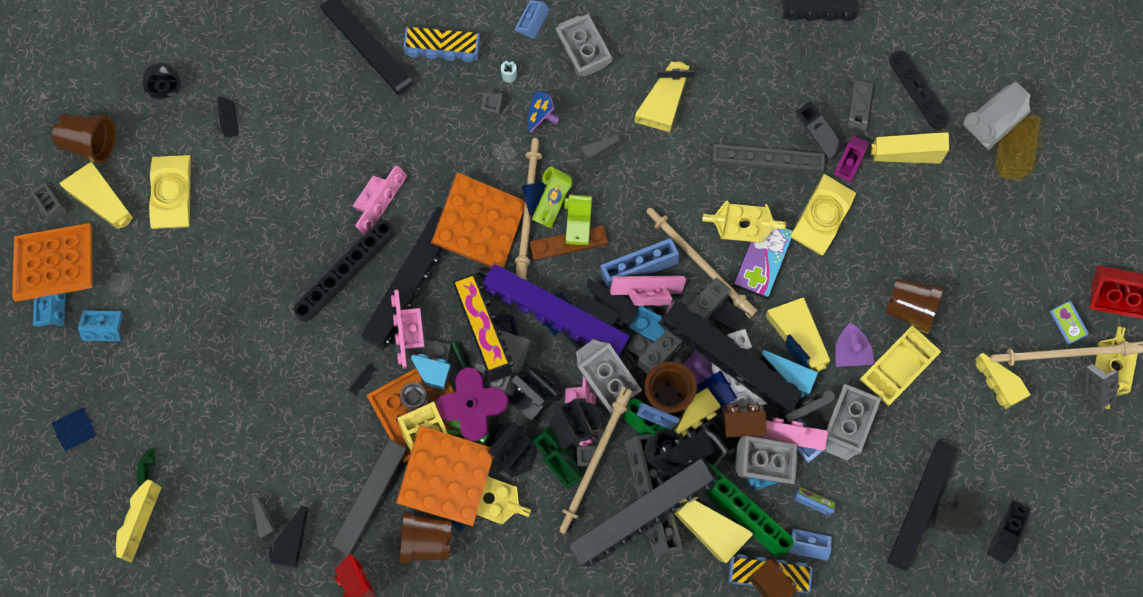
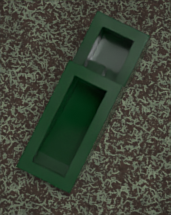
M550 425L537 433L532 440L533 443L543 453L544 457L542 460L568 489L582 480L583 477L568 448L562 449Z

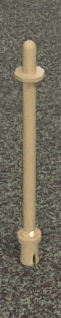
M538 138L532 139L531 152H527L525 155L530 161L520 253L515 258V275L526 281L527 267L530 265L527 249L537 160L542 159V155L538 153Z
M653 208L646 210L647 214L656 222V229L661 227L713 280L717 277L731 289L729 296L733 299L734 306L745 311V315L749 319L756 314L758 310L746 300L747 297L738 294L666 222L668 219L666 215L661 217Z
M1122 341L1117 346L1014 353L1012 349H1008L1007 354L992 355L990 360L992 362L1007 361L1008 365L1013 366L1014 362L1019 360L1120 353L1124 357L1129 356V354L1143 353V341L1131 343Z
M625 387L621 388L616 402L612 404L613 413L568 511L564 509L562 511L566 514L560 527L562 534L568 531L573 518H579L575 514L620 415L627 411L626 406L633 391Z

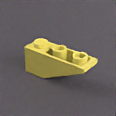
M984 353L975 359L978 370L984 373L987 378V385L989 388L994 389L997 394L996 399L998 403L1004 406L1005 409L1030 396L1020 377L999 363L992 362L990 357Z
M708 388L696 394L689 406L682 411L679 417L680 420L673 430L680 438H684L689 433L688 430L692 428L696 430L704 424V420H712L718 415L716 411L721 406Z

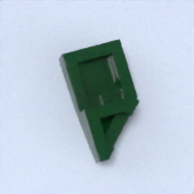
M154 448L148 449L138 462L136 477L137 484L140 486L147 479L149 480L148 466L156 465Z

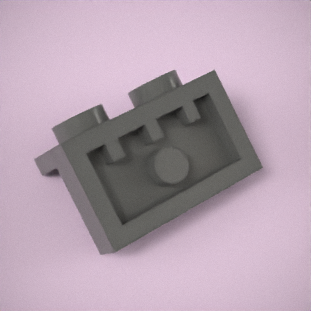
M1093 364L1086 368L1085 397L1101 409L1114 403L1117 399L1119 372L1113 370L1106 374Z

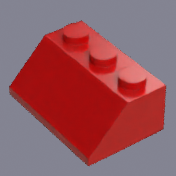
M1098 265L1092 280L1089 308L1143 319V274Z

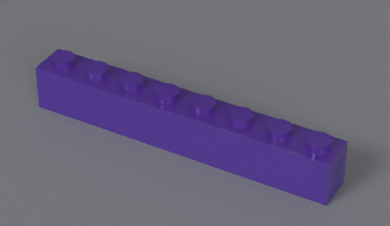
M496 264L492 266L483 281L485 292L489 295H497L502 298L501 300L504 303L518 306L521 312L533 314L539 322L551 324L553 329L561 333L562 331L568 333L569 337L577 342L581 340L587 344L595 339L600 342L609 343L619 358L629 342V335Z

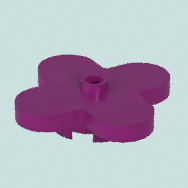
M465 368L457 374L456 392L441 396L436 403V408L441 419L460 421L461 433L466 439L479 441L488 432V417L501 414L506 410L508 396L499 388H484L481 373L473 368ZM473 401V407L469 408L470 402Z

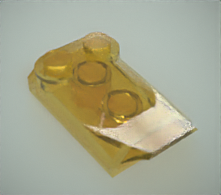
M1027 115L998 141L995 165L1000 178L1022 181L1025 176L1034 170L1041 117Z

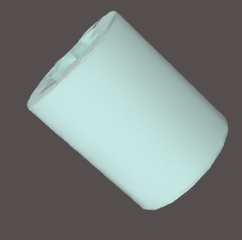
M505 61L501 65V75L505 82H513L517 77L514 62L509 63Z

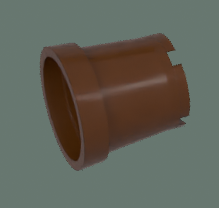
M63 113L58 117L61 120L58 124L54 125L52 134L53 143L58 146V150L82 156L86 160L97 164H103L108 160L116 140V127L111 117L104 115H94L91 117Z
M897 278L885 314L919 328V331L929 334L944 286L935 284L928 286Z
M670 361L656 365L648 373L645 380V393L651 407L670 415L677 414L688 407L696 394L697 386L694 375L686 366L677 362Z
M403 511L399 564H410L411 561L449 560L451 521L416 516L413 512Z

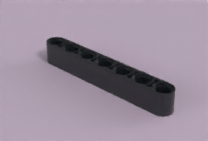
M326 0L320 5L324 14L397 95H400L413 85L407 73L341 0Z
M379 220L296 303L294 313L300 321H310L393 237V228L388 220ZM382 228H389L388 232L380 233ZM369 241L376 242L372 247L366 246ZM357 254L362 255L360 260H354L353 258ZM342 268H349L346 274L340 273ZM328 282H336L333 287H326ZM316 295H322L319 301H313V298ZM303 308L309 309L307 314L300 315V311Z
M938 440L935 444L887 563L904 571L909 569L956 455L957 447Z

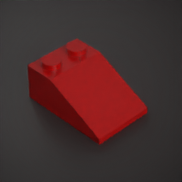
M352 554L348 555L335 569L337 575L334 576L338 586H343L345 591L342 594L343 597H376L360 561Z

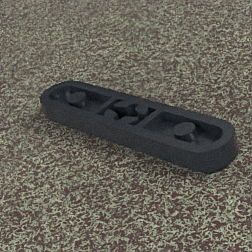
M894 51L889 58L890 66L929 125L934 129H943L948 122L946 112L908 55L903 51ZM916 86L917 88H922L921 93L914 91Z

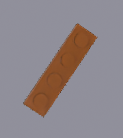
M603 226L590 228L588 245L565 244L566 234L530 241L534 261L608 244Z

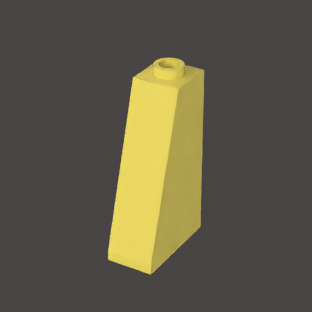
M671 61L665 71H672V69L678 68L680 70H689V66L682 62ZM660 78L637 110L635 123L670 132L686 78H680V80Z
M931 133L876 137L874 143L871 144L870 154L874 156V161L941 164L949 151V134Z
M92 162L60 182V185L67 193L115 228H123L133 219Z
M804 297L767 311L766 317L806 368L816 372L827 368L826 365H828L830 359Z
M697 501L684 503L681 505L682 509L674 513L719 561L727 563L753 535L751 531Z

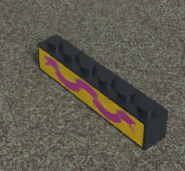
M473 274L453 281L455 292L490 382L513 375L511 369L514 366L511 355H506L505 351H508L505 340H500L499 336L502 333L499 325H494L493 321L496 318L493 310H488L487 306L490 303L487 295H482L484 288L481 280L477 281Z

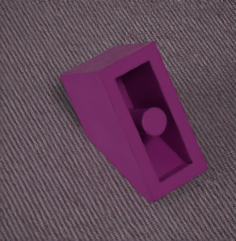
M852 135L834 175L851 182L869 142Z

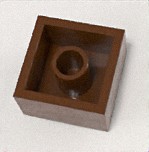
M748 402L746 406H739V403H728L727 407H722L723 430L726 437L766 435V413L763 406L759 405L758 402Z
M771 558L747 578L762 597H791L797 592L795 589L796 583L789 576L786 578L781 572L783 570L781 565L776 560L772 561Z

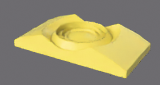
M190 155L152 157L150 169L151 197L149 202L152 229L190 227Z
M823 174L790 237L823 256L835 237L843 218L850 209L856 192Z
M912 325L860 380L889 406L941 351Z
M434 402L397 418L403 437L410 450H412L419 426L448 434Z
M147 479L130 498V509L125 517L123 526L117 531V557L131 563L162 488L151 480Z

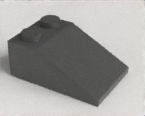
M501 331L500 340L504 339L508 351H505L506 355H511L514 366L511 367L513 375L490 382L481 356L477 360L474 369L481 373L484 387H496L503 390L506 394L513 396L516 384L512 382V379L521 372L531 340Z

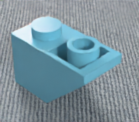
M424 354L412 355V362L425 385L445 391L451 372L450 364L443 359L431 360L429 356Z

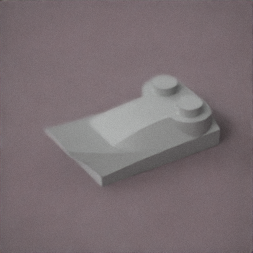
M589 14L582 17L576 16L560 23L559 27L555 28L574 65L575 72L579 76L590 75L607 67L612 62V56Z
M1015 81L1005 86L977 112L968 114L963 125L989 150L1031 112L1029 106L1030 94Z
M593 339L576 352L578 369L609 413H613L612 404L616 402L622 387L633 391L630 399L642 391L609 343Z
M844 384L826 429L828 431L826 452L845 460L860 454L881 398Z
M742 436L737 445L736 472L742 478L794 484L797 469V445Z

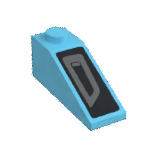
M763 350L760 358L772 371L780 373L782 378L788 383L795 384L798 390L802 392L800 398H803V396L807 397L818 372Z

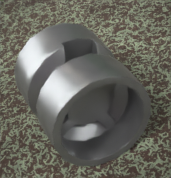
M408 383L402 388L400 394L401 401L409 412L428 404L427 393L419 383Z

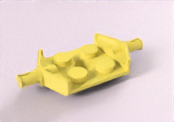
M725 201L716 214H703L702 218L703 222H714L721 239L763 243L771 231H774V228L786 229V221L773 220L767 204H765V207L729 204L728 201ZM741 222H750L747 228L740 227Z
M1117 327L1114 339L1100 341L1097 343V346L1119 345L1122 341H1125L1124 333L1126 328ZM1120 353L1097 355L1095 366L1106 374L1114 370L1111 366L1112 361L1120 364L1117 396L1128 394L1131 391L1138 354H1129V356L1124 357ZM1111 404L1105 406L1104 408L1110 409Z
M487 476L476 515L501 525L517 513L529 517L531 509L520 506L517 486L514 487ZM485 494H493L495 501L492 504H486L483 500Z

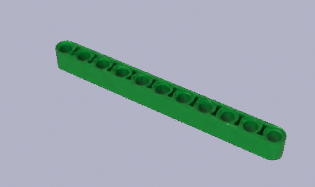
M638 399L630 400L626 406L627 411L622 414L624 420L640 435L654 434L657 431L668 429L639 417L637 412L640 404L643 402ZM710 464L719 481L715 483V487L712 490L706 492L707 495L742 527L753 533L752 536L773 555L783 557L794 545L791 535Z

